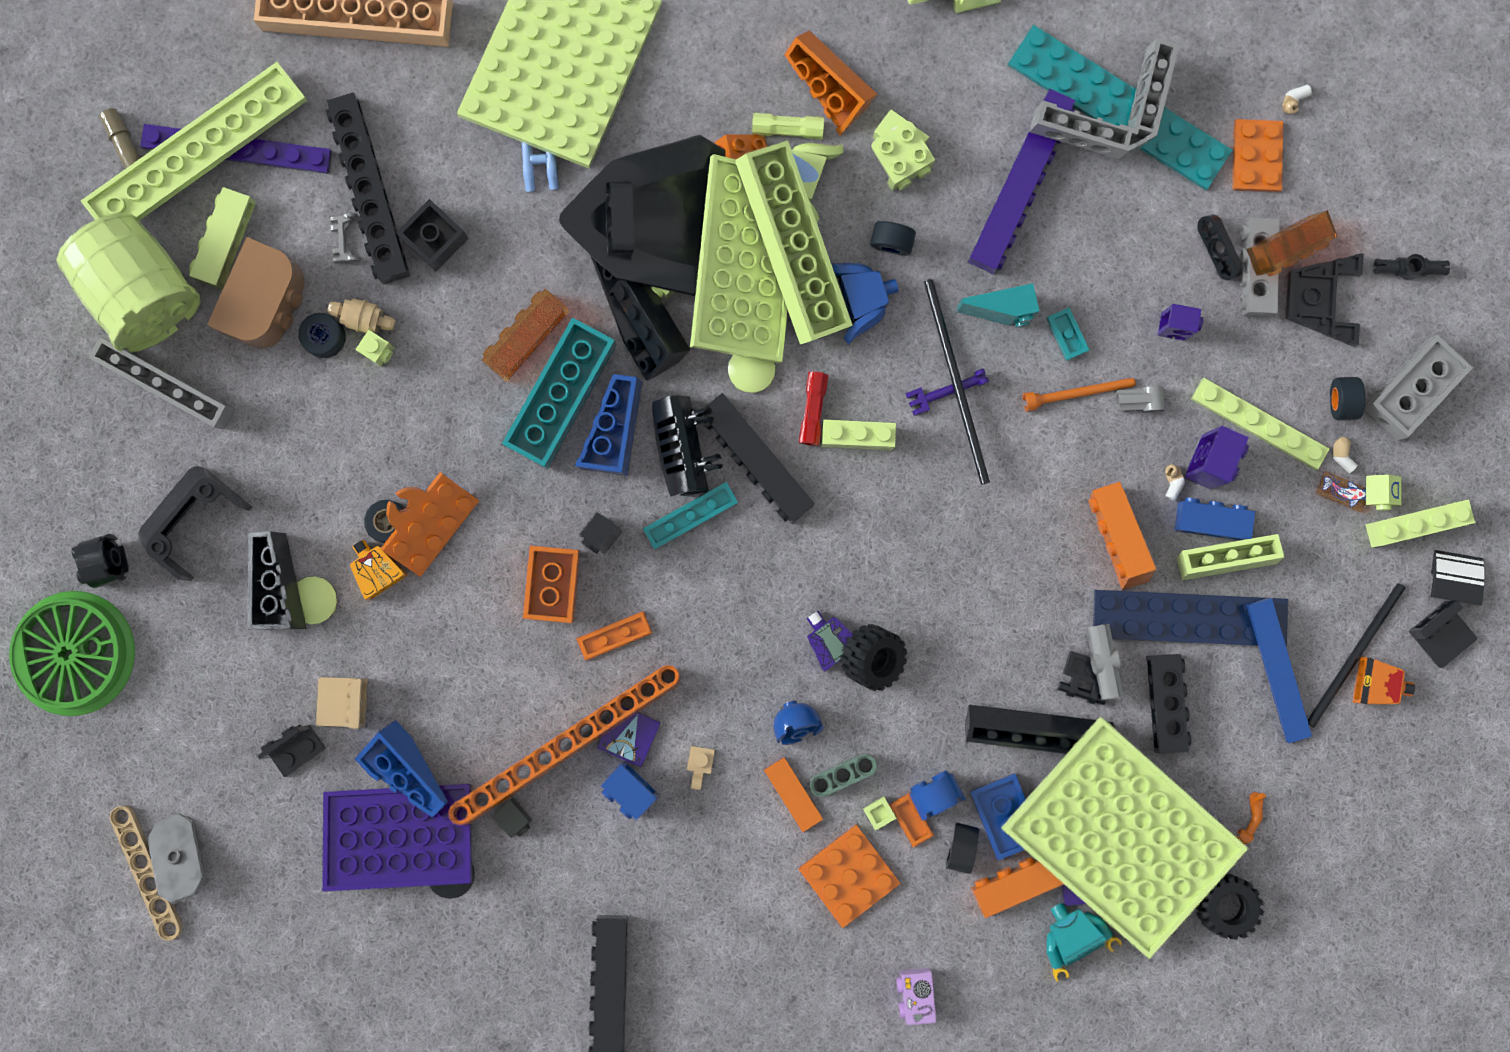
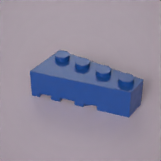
M613 374L601 402V408L598 415L595 416L592 423L593 427L584 442L583 451L580 458L577 459L575 467L582 470L628 476L642 381L640 379Z

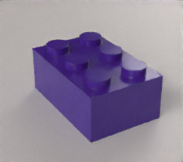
M1219 426L1202 434L1184 478L1208 489L1234 481L1239 473L1240 468L1237 465L1240 458L1243 459L1248 452L1249 445H1247L1249 437L1224 426Z

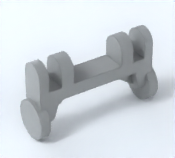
M355 213L330 217V222H338V225L330 226V231H338L339 248L332 249V255L340 254V257L332 258L333 263L360 262V257L353 255L348 250L346 243V230L354 219H358V215Z

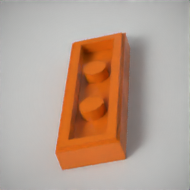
M644 611L576 639L583 657L587 661L650 635L652 630Z
M785 757L764 769L802 832L823 820Z

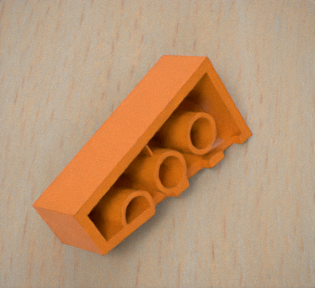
M810 30L795 37L784 54L800 79L805 80L811 89L809 92L813 98H817L825 109L823 111L828 119L831 118L838 126L835 130L840 136L869 107L877 96V93Z

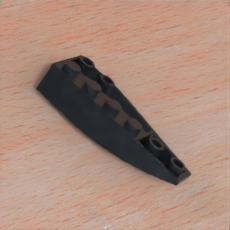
M591 256L622 340L645 380H651L678 364L691 349L652 288L647 285L616 279Z

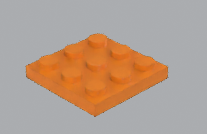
M856 824L798 868L842 928L901 884Z

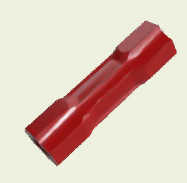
M816 371L808 372L804 420L801 423L798 441L800 444L819 446L821 434L820 419L829 374Z

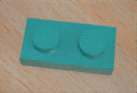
M1070 307L1046 318L1066 361L1089 351V347Z

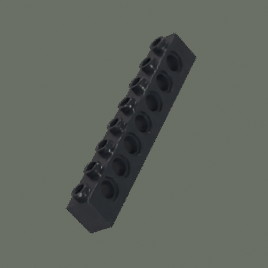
M354 92L326 100L329 109L325 110L330 124L333 123L335 128L332 136L337 146L340 145L342 152L338 154L342 167H346L348 173L345 176L346 184L349 190H353L355 197L351 198L355 212L360 214L361 220L358 221V225L362 235L365 234L367 238V243H364L367 255L369 257L372 256L374 265H371L373 276L382 284L410 277L400 238L396 234V224L360 101ZM352 119L349 126L343 127L345 120ZM353 141H358L356 148L349 149V145ZM365 163L363 170L355 171L358 164ZM365 186H372L369 193L362 194V189ZM371 208H378L376 215L368 216ZM378 230H385L383 237L375 239V233ZM385 252H391L389 260L381 261V257Z

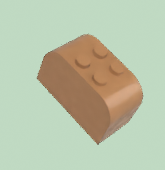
M246 237L207 326L254 348L263 349L275 345L282 338L285 330H289L292 326L294 309L299 308L303 301V295L301 294L304 289L305 279L301 268L281 251Z

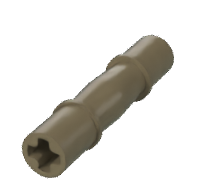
M110 108L102 111L99 114V118L108 134L109 141L113 142L118 157L126 169L140 159L138 151L129 137L130 132L126 129L118 110Z

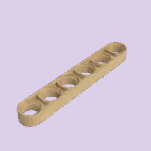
M126 805L116 807L110 813V822L160 938L166 941L173 940L182 933V923L174 904L158 896L157 888L149 890L146 887L147 878L155 877L145 835L131 807ZM120 810L127 811L129 815L126 823H121L117 819V814ZM130 832H134L138 836V842L135 846L127 842V835ZM140 854L146 856L148 860L145 868H140L136 864V858ZM158 899L164 900L167 904V909L164 913H160L155 909V903ZM167 922L175 924L176 933L174 935H168L165 932L164 928Z

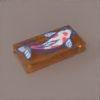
M1327 471L1323 473L1315 494L1359 513L1362 512L1366 503V488Z

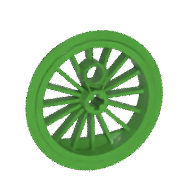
M83 591L57 593L35 604L19 622L12 636L9 649L11 671L23 694L39 708L62 716L85 715L109 704L118 696L128 682L135 659L133 634L122 613L106 599ZM70 605L67 632H65L60 607ZM78 607L85 608L88 612L74 634ZM52 610L59 636L44 618V615ZM94 614L102 620V624L79 640ZM39 621L54 642L33 631V626ZM107 627L111 639L105 641L103 638L95 635ZM28 635L38 639L54 650L25 646ZM93 640L97 643L95 653H91L89 650V644ZM113 643V657L102 656L106 652L107 645ZM26 650L52 653L53 655L28 662ZM69 650H71V651H72V654H70L68 657H66V654H65V653H67V652H69ZM82 658L112 661L109 674ZM53 660L32 676L31 665ZM80 665L105 679L98 689ZM55 667L41 690L38 689L35 681ZM75 671L91 691V694L85 698H81ZM60 673L57 696L54 699L46 694ZM67 674L74 696V701L72 702L64 701Z

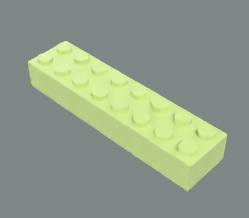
M788 140L747 153L735 160L799 343L810 342L853 326Z

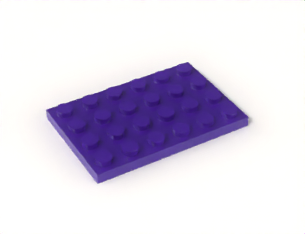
M471 784L439 785L448 802L434 817L408 801V797L401 792L395 793L389 788L323 792L322 892L471 884V823L468 825H458L453 823L449 817L451 806L471 793ZM461 807L457 811V818L460 821L464 820L468 815L465 807Z

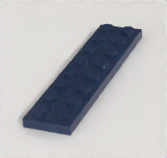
M1094 590L1093 626L1109 624L1112 639L1258 646L1246 605L1266 598ZM1272 598L1287 647L1288 599Z

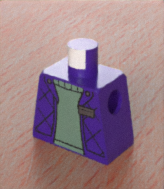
M816 611L806 618L814 629L812 633L807 635V639L822 670L825 672L841 660V656L844 654L842 648L846 646V640L848 637H852V633L836 617L826 622L820 612Z

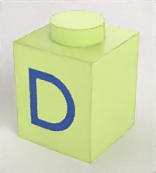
M1366 476V505L1376 506V510H1392V506L1401 505V476Z

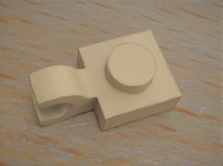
M691 746L687 770L694 771L691 789L701 790L703 774H711L715 750Z

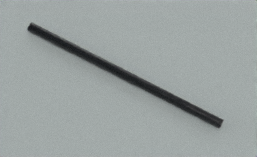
M929 279L924 281V285L980 484L985 485L990 483L934 281Z

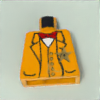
M364 539L353 545V549L359 558L350 563V567L363 598L371 600L408 576V574L395 559L381 550L382 546H376L371 549Z

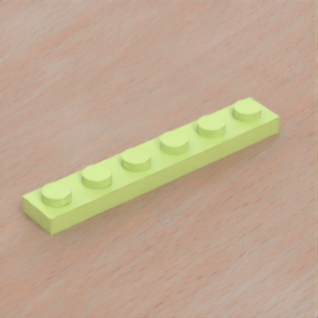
M1205 378L1201 380L1191 398L1196 403L1315 470L1319 469L1329 451V448Z

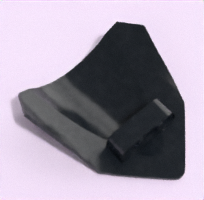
M700 134L614 159L567 205L559 215V223L585 251L616 279L696 296L710 156L715 154L725 157L726 151Z

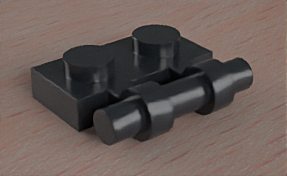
M1070 651L1062 674L1070 676L1071 680L1069 684L1060 681L1057 690L1065 692L1066 696L1072 698L1077 696L1086 699L1087 703L1093 705L1097 703L1104 706L1107 699L1101 700L1097 675L1093 672L1090 657ZM1080 680L1092 684L1090 691L1078 687Z

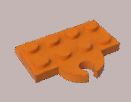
M439 472L426 490L418 487H406L395 492L400 499L408 500V505L405 509L397 510L396 505L391 501L387 504L386 515L389 523L395 530L381 547V550L420 577L479 502L477 498L441 472Z

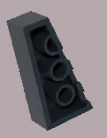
M271 531L249 532L248 630L307 629L286 533Z

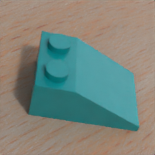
M1033 283L962 298L956 308L958 313L1005 325L1015 324L1016 328L1029 325V321L1034 320V317L1040 312Z

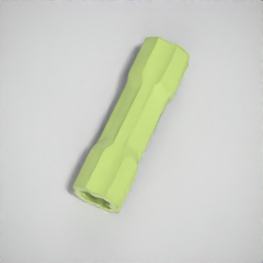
M753 113L752 135L799 136L807 139H823L824 117H788Z

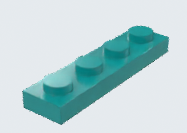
M724 482L643 528V531L655 550L737 504L738 501L728 483Z

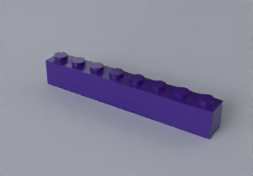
M1052 89L1048 90L1043 101L1056 104L1058 108L1071 112L1075 111L1072 108L1075 102L1074 99ZM1028 132L967 263L991 274H994L996 269H1002L1007 258L1003 254L1006 248L1011 249L1017 237L1013 235L1016 226L1021 228L1026 218V214L1023 211L1026 205L1031 207L1036 196L1033 190L1036 184L1041 185L1046 175V172H1043L1045 164H1051L1056 154V151L1052 149L1055 143L1060 144L1061 141Z

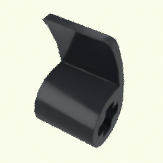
M961 823L955 824L953 843L949 849L946 869L971 874L975 862L979 828Z

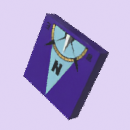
M622 706L623 710H631L627 707ZM613 713L611 714L608 724L611 723L614 719ZM636 713L603 735L597 748L642 767L661 722Z

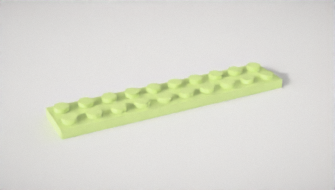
M276 62L82 199L81 202L95 220L113 213H131L141 220L307 102V99L279 63Z

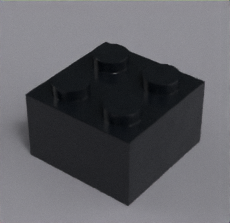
M430 199L396 232L401 240L435 272L469 239L465 232Z

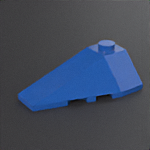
M396 720L380 730L355 758L370 777L376 781L381 779L390 785V790L395 793L401 792L408 797V801L431 817H434L448 802L413 738Z

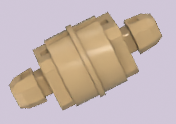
M345 299L344 304L329 302L327 312L330 315L340 316V323L345 324L346 328L356 330L358 333H367L368 330L378 333L380 326L381 329L390 331L394 330L396 325L394 318L387 315L383 317L384 310L378 308L376 304L369 303L367 300Z

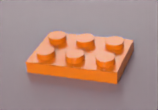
M1236 119L1234 121L1233 190L1282 191L1283 121Z

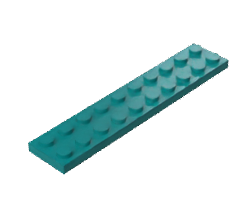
M1033 25L1007 66L1047 91L1052 89L1074 99L1073 107L1088 117L1094 119L1099 117L1107 123L1127 126L1136 89ZM1165 107L1157 136L1139 148L1204 190L1209 188L1232 152L1231 148Z

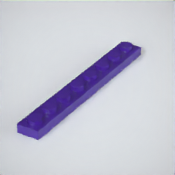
M144 124L140 147L153 150L181 129ZM253 139L225 160L329 174L332 150Z

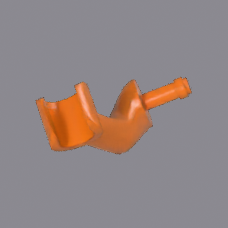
M1253 792L1249 797L1252 813L1251 821L1246 830L1239 829V836H1235L1244 845L1253 840V834L1262 822L1265 793Z

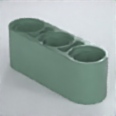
M859 754L812 776L809 784L810 789L816 796H827L874 774L877 768L876 761L869 754ZM864 758L870 759L871 768L868 771H861L858 766L860 760ZM845 768L849 770V778L846 781H839L836 778V773L839 769ZM823 778L827 781L825 790L817 791L814 788V782L817 779Z

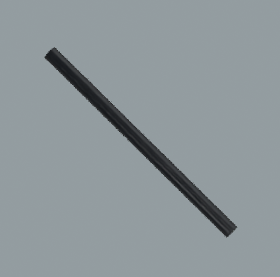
M1397 583L1311 713L1307 720L1311 727L1315 728L1406 589L1402 584Z

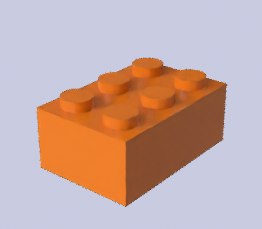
M541 546L529 547L523 619L574 622L581 550Z

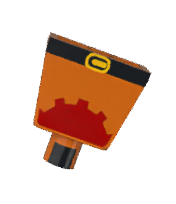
M1360 657L1353 703L1399 704L1401 695L1409 697L1414 695L1415 683L1404 681L1405 672L1403 669L1372 658Z

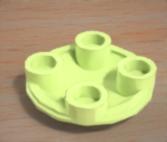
M733 355L729 361L728 374L731 382L738 390L756 393L771 385L775 376V364L770 361Z
M316 576L306 577L297 582L305 623L318 624L329 619L334 614L337 604L336 592L333 586L326 579Z

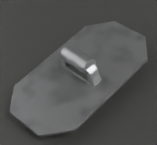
M175 814L156 821L147 837L157 893L158 896L166 901L175 904L196 896L205 880L193 820L183 814Z

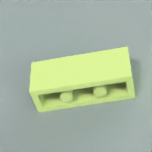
M823 420L821 447L893 450L895 448L896 423Z

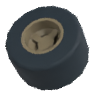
M379 500L366 511L364 527L368 535L375 541L385 543L395 530L389 523L386 515L387 504L391 500ZM391 501L396 505L397 510L405 509L400 503Z

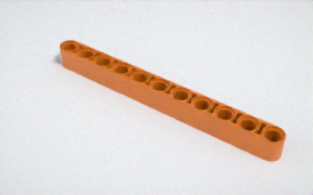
M671 665L659 668L451 806L449 810L450 820L458 825L472 823L679 685L680 675L677 669ZM673 672L675 680L672 683L663 682L662 677L664 673ZM646 685L655 687V692L650 697L642 695V689ZM627 698L634 700V707L631 710L622 709V702ZM605 712H612L614 715L613 721L609 724H604L601 721V717ZM586 725L593 727V733L588 738H584L581 735V729ZM564 739L572 740V748L569 751H562L560 748V744ZM545 752H549L552 756L551 762L547 765H542L540 763V756ZM523 766H529L531 770L530 776L526 779H521L519 776V771ZM507 779L510 783V788L507 792L501 793L498 785L502 780ZM486 793L489 797L488 804L480 807L478 797ZM461 807H465L468 815L464 820L460 821L457 818V811Z

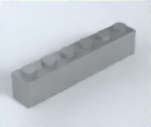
M99 337L88 357L89 359L212 427L225 429L236 408L134 352L130 353L127 348H122V352L116 350L109 339Z

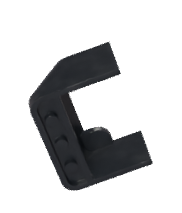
M200 466L192 467L186 472L141 526L138 533L139 539L148 555L178 580L192 581L194 577L168 557L172 552V543L167 536L197 500L204 503L213 502L222 494L238 508L251 510L252 508L249 503L216 476Z

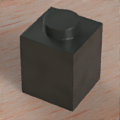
M514 798L510 799L491 816L510 838L516 834L521 837L531 828L528 823L532 818Z

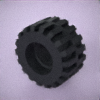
M868 624V626H860L859 631L854 630L852 637L847 638V644L842 648L844 654L841 656V662H843L841 667L848 678L871 691H882L885 687H891L892 682L899 680L898 676L900 673L903 674L905 670L903 666L907 663L905 658L907 649L904 648L905 643L901 640V637L878 625Z
M1226 873L1196 906V909L1199 911L1196 914L1202 920L1201 923L1204 927L1224 939L1238 940V936L1243 939L1248 937V931L1253 934L1256 931L1254 928L1255 924L1260 926L1262 921L1259 920V915L1264 916V910L1260 906L1264 905L1263 899L1258 897L1261 894L1257 889L1253 888L1250 882ZM1229 893H1236L1241 903L1238 914L1232 919L1222 920L1218 913L1220 900Z

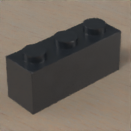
M597 511L580 532L579 536L583 538L581 543L596 554L599 551L606 554L622 531Z

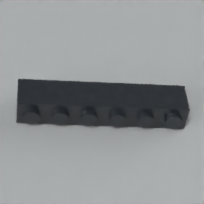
M723 393L707 405L712 411L703 415V417L710 416L714 418L713 421L704 422V426L708 430L714 429L718 434L715 438L724 449L727 446L733 452L731 455L733 461L739 467L743 465L748 470L746 474L748 479L754 485L758 483L764 491L761 494L769 504L774 502L779 509L776 512L784 522L789 520L791 524L794 523L815 505Z
M969 704L965 720L966 742L1067 754L1097 720ZM1106 721L1110 726H1112L1115 729L1114 722Z
M598 915L597 921L592 922V936H596V946H592L591 961H595V971H591L590 985L595 986V994L590 996V1011H594V1021L589 1023V1036H593V1046H589L588 1052H624L628 915Z

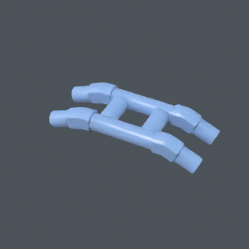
M521 142L526 191H535L534 164H546L549 189H559L556 155L548 152L546 154L532 155L531 146Z

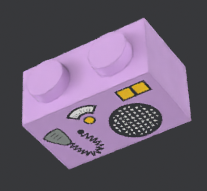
M930 969L901 970L900 977L896 978L897 992L902 993L903 1002L898 1003L900 1018H904L906 1025L936 1023L932 973Z

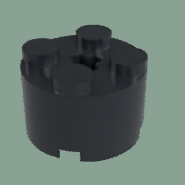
M102 535L80 542L72 548L71 553L78 569L76 576L81 584L86 583L92 588H98L126 579L127 576H124V573L129 571V565L124 546L117 545L115 540L119 539L115 535Z

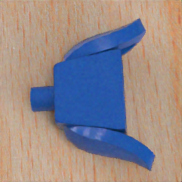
M831 263L834 274L839 279L841 292L853 325L847 329L843 337L849 345L856 337L870 330L883 319L885 308L889 304L887 295L898 293V285L895 279L883 282L880 272L873 271L871 267L865 264Z

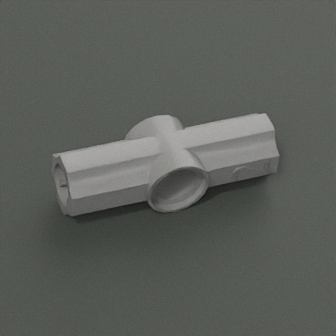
M1104 624L1088 627L1092 650L1090 661L1093 672L1097 675L1101 700L1124 696L1119 675L1121 668L1120 658L1117 650L1114 649L1110 625Z

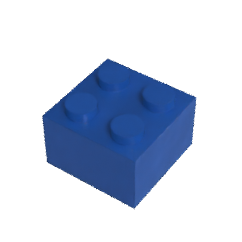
M625 761L601 785L604 789L602 794L610 802L615 800L621 806L619 810L628 819L633 817L637 820L659 796V793Z

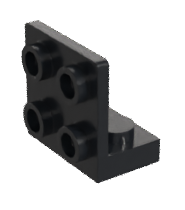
M1457 600L1444 601L1408 631L1438 668L1445 667L1477 640L1476 635L1457 614L1463 609Z
M299 724L296 727L293 725L281 733L282 738L276 741L271 740L261 747L262 752L257 757L259 760L271 758L283 777H287L326 748L310 725L302 726Z

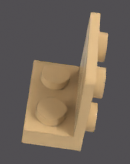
M320 677L318 679L316 725L357 729L366 727L368 679Z

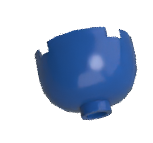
M797 701L785 703L783 705L784 708L775 716L773 724L777 743L781 741L782 745L803 741L800 739L801 737L811 732L816 736L823 730V724L818 712L812 706L805 703H797Z

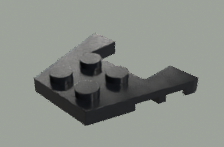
M1364 253L1289 271L1286 319L1347 345L1358 346L1360 324L1335 321L1338 275L1357 277L1363 275Z

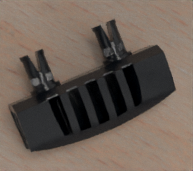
M668 396L652 402L656 443L670 497L676 495L688 496L709 491L705 472L723 467V464H712V462L722 458L718 453L702 458L696 425L713 421L714 417H703V415L712 411L709 406L693 411L690 396Z

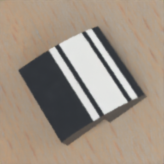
M1434 550L1431 574L1434 575L1430 597L1482 605L1484 593L1483 558Z

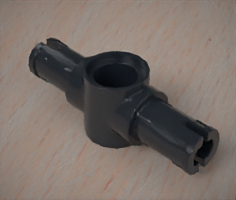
M1413 254L1407 258L1397 257L1396 260L1375 259L1373 267L1377 268H1374L1373 272L1374 274H1394L1406 280L1415 277H1426L1427 275L1447 276L1450 268H1446V266H1450V262L1448 260L1429 261L1428 258H1424L1419 254ZM1408 263L1413 264L1414 272L1409 269Z

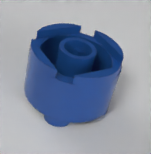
M945 770L932 777V783L927 785L926 781H923L910 788L912 793L909 796L922 821L928 819L926 813L931 817L958 804L957 798L959 802L966 800L953 773L949 774Z

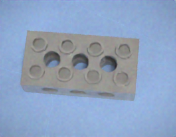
M1438 335L1425 340L1365 404L1364 411L1397 441L1407 438L1473 367Z

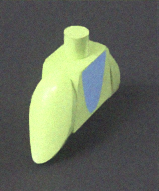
M806 143L793 148L792 153L809 202L812 200L825 161L842 155L843 145ZM810 202V205H811V208H812V210H813V213H814L816 222H818V221H819L818 213H817L815 207H814V206L812 205V203Z

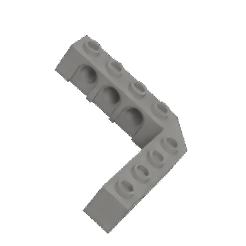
M1156 38L1147 47L1127 126L1122 124L1117 126L1102 121V118L1094 119L1079 114V111L1071 112L1058 108L1056 104L1042 101L1034 111L1029 132L1117 159L1142 147L1158 134L1180 44Z

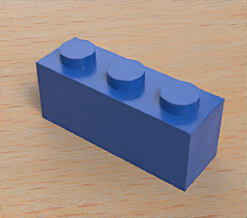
M1185 498V501L1178 502L1174 531L1239 541L1252 539L1255 511L1247 510L1248 506L1233 505V508L1224 507L1222 502L1209 501L1208 505L1201 504L1200 499Z

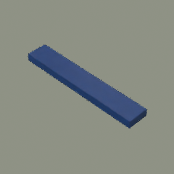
M1266 598L1247 604V610L1286 742L1292 743L1312 737L1272 598Z

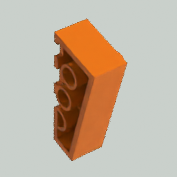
M1121 482L1093 490L1090 496L1091 499L1088 500L1089 507L1092 513H1096L1098 519L1097 526L1101 535L1104 536L1106 548L1111 557L1122 591L1149 582L1156 571V567Z

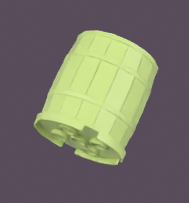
M113 213L83 226L61 247L56 259L59 269L64 273L74 293H76L85 308L97 321V324L107 332L114 348L120 352L123 351L122 348H127L130 353L139 352L164 341L178 330L175 326L178 322L184 319V317L190 320L195 315L201 303L200 295L196 289L187 284L180 269L175 265L157 239L131 213Z

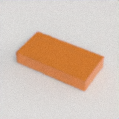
M907 793L890 803L889 806L914 848L933 837L934 834L926 820H921L909 796L910 793Z

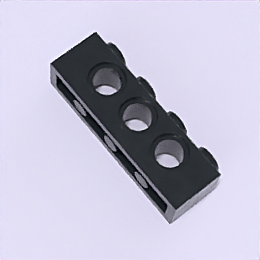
M1181 654L1146 656L1154 752L1159 754L1189 752L1188 746H1191L1192 739L1190 732L1187 731L1186 722L1189 721L1190 716L1188 707H1185L1184 697H1187V685L1183 683L1182 673H1185V661L1181 658ZM1167 672L1172 675V682L1168 686L1163 682V676ZM1171 696L1174 699V706L1168 710L1165 707V700ZM1170 721H1174L1176 724V730L1172 734H1169L1167 731V725Z

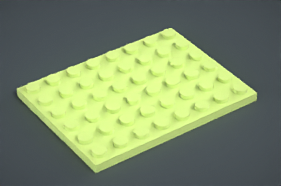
M508 0L457 111L458 117L590 169L651 31L662 0Z
M1101 717L1001 827L1149 959L1248 850L1241 841Z

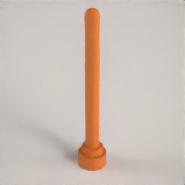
M1127 378L1042 395L1032 391L1023 393L1022 398L1023 401H1027V406L1024 407L1025 411L1029 412L1037 410V407H1041V404L1131 388L1136 385V380L1134 378Z

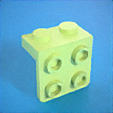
M910 121L875 140L871 145L873 152L889 176L888 185L892 191L897 188L901 191L911 185L912 182L910 180L917 176L922 179L932 172L931 168L934 165L935 158L914 124Z

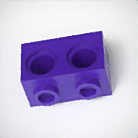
M1178 304L1170 305L1161 313L1157 336L1171 339L1175 337L1176 340L1182 341L1188 340L1202 328L1203 317H1200L1202 309Z

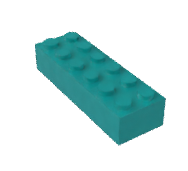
M572 317L502 444L506 448L548 470L617 346L615 340Z

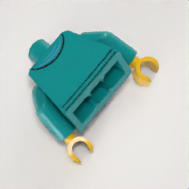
M1063 903L1051 909L1057 922L1050 926L1051 932L1046 936V953L1053 968V976L1057 982H1059L1057 978L1059 972H1065L1068 979L1069 973L1066 969L1068 966L1105 945L1111 952H1114L1111 948L1112 941L1116 940L1121 946V940L1113 935V932L1102 918L1090 912H1082L1080 909L1070 914Z

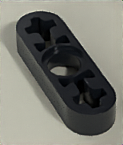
M1215 214L1200 218L1197 229L1219 276L1224 280L1239 277L1243 266L1222 220ZM1211 222L1212 227L1208 229L1207 225H1209ZM1217 241L1222 242L1224 245L1222 254L1216 250ZM1231 265L1233 269L1228 272L1227 268Z

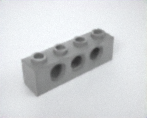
M1250 218L1241 227L1240 238L1244 239V248L1240 251V261L1244 263V268L1239 277V284L1243 286V295L1239 298V309L1243 310L1242 316L1272 317L1278 313L1280 219ZM1259 240L1263 245V249H1258L1254 241ZM1254 263L1262 267V273L1255 270ZM1254 286L1261 289L1262 296H1257L1254 293Z

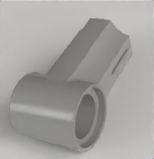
M1148 386L1142 389L1117 390V411L1143 410L1144 413H1147L1149 410L1165 411L1164 387Z

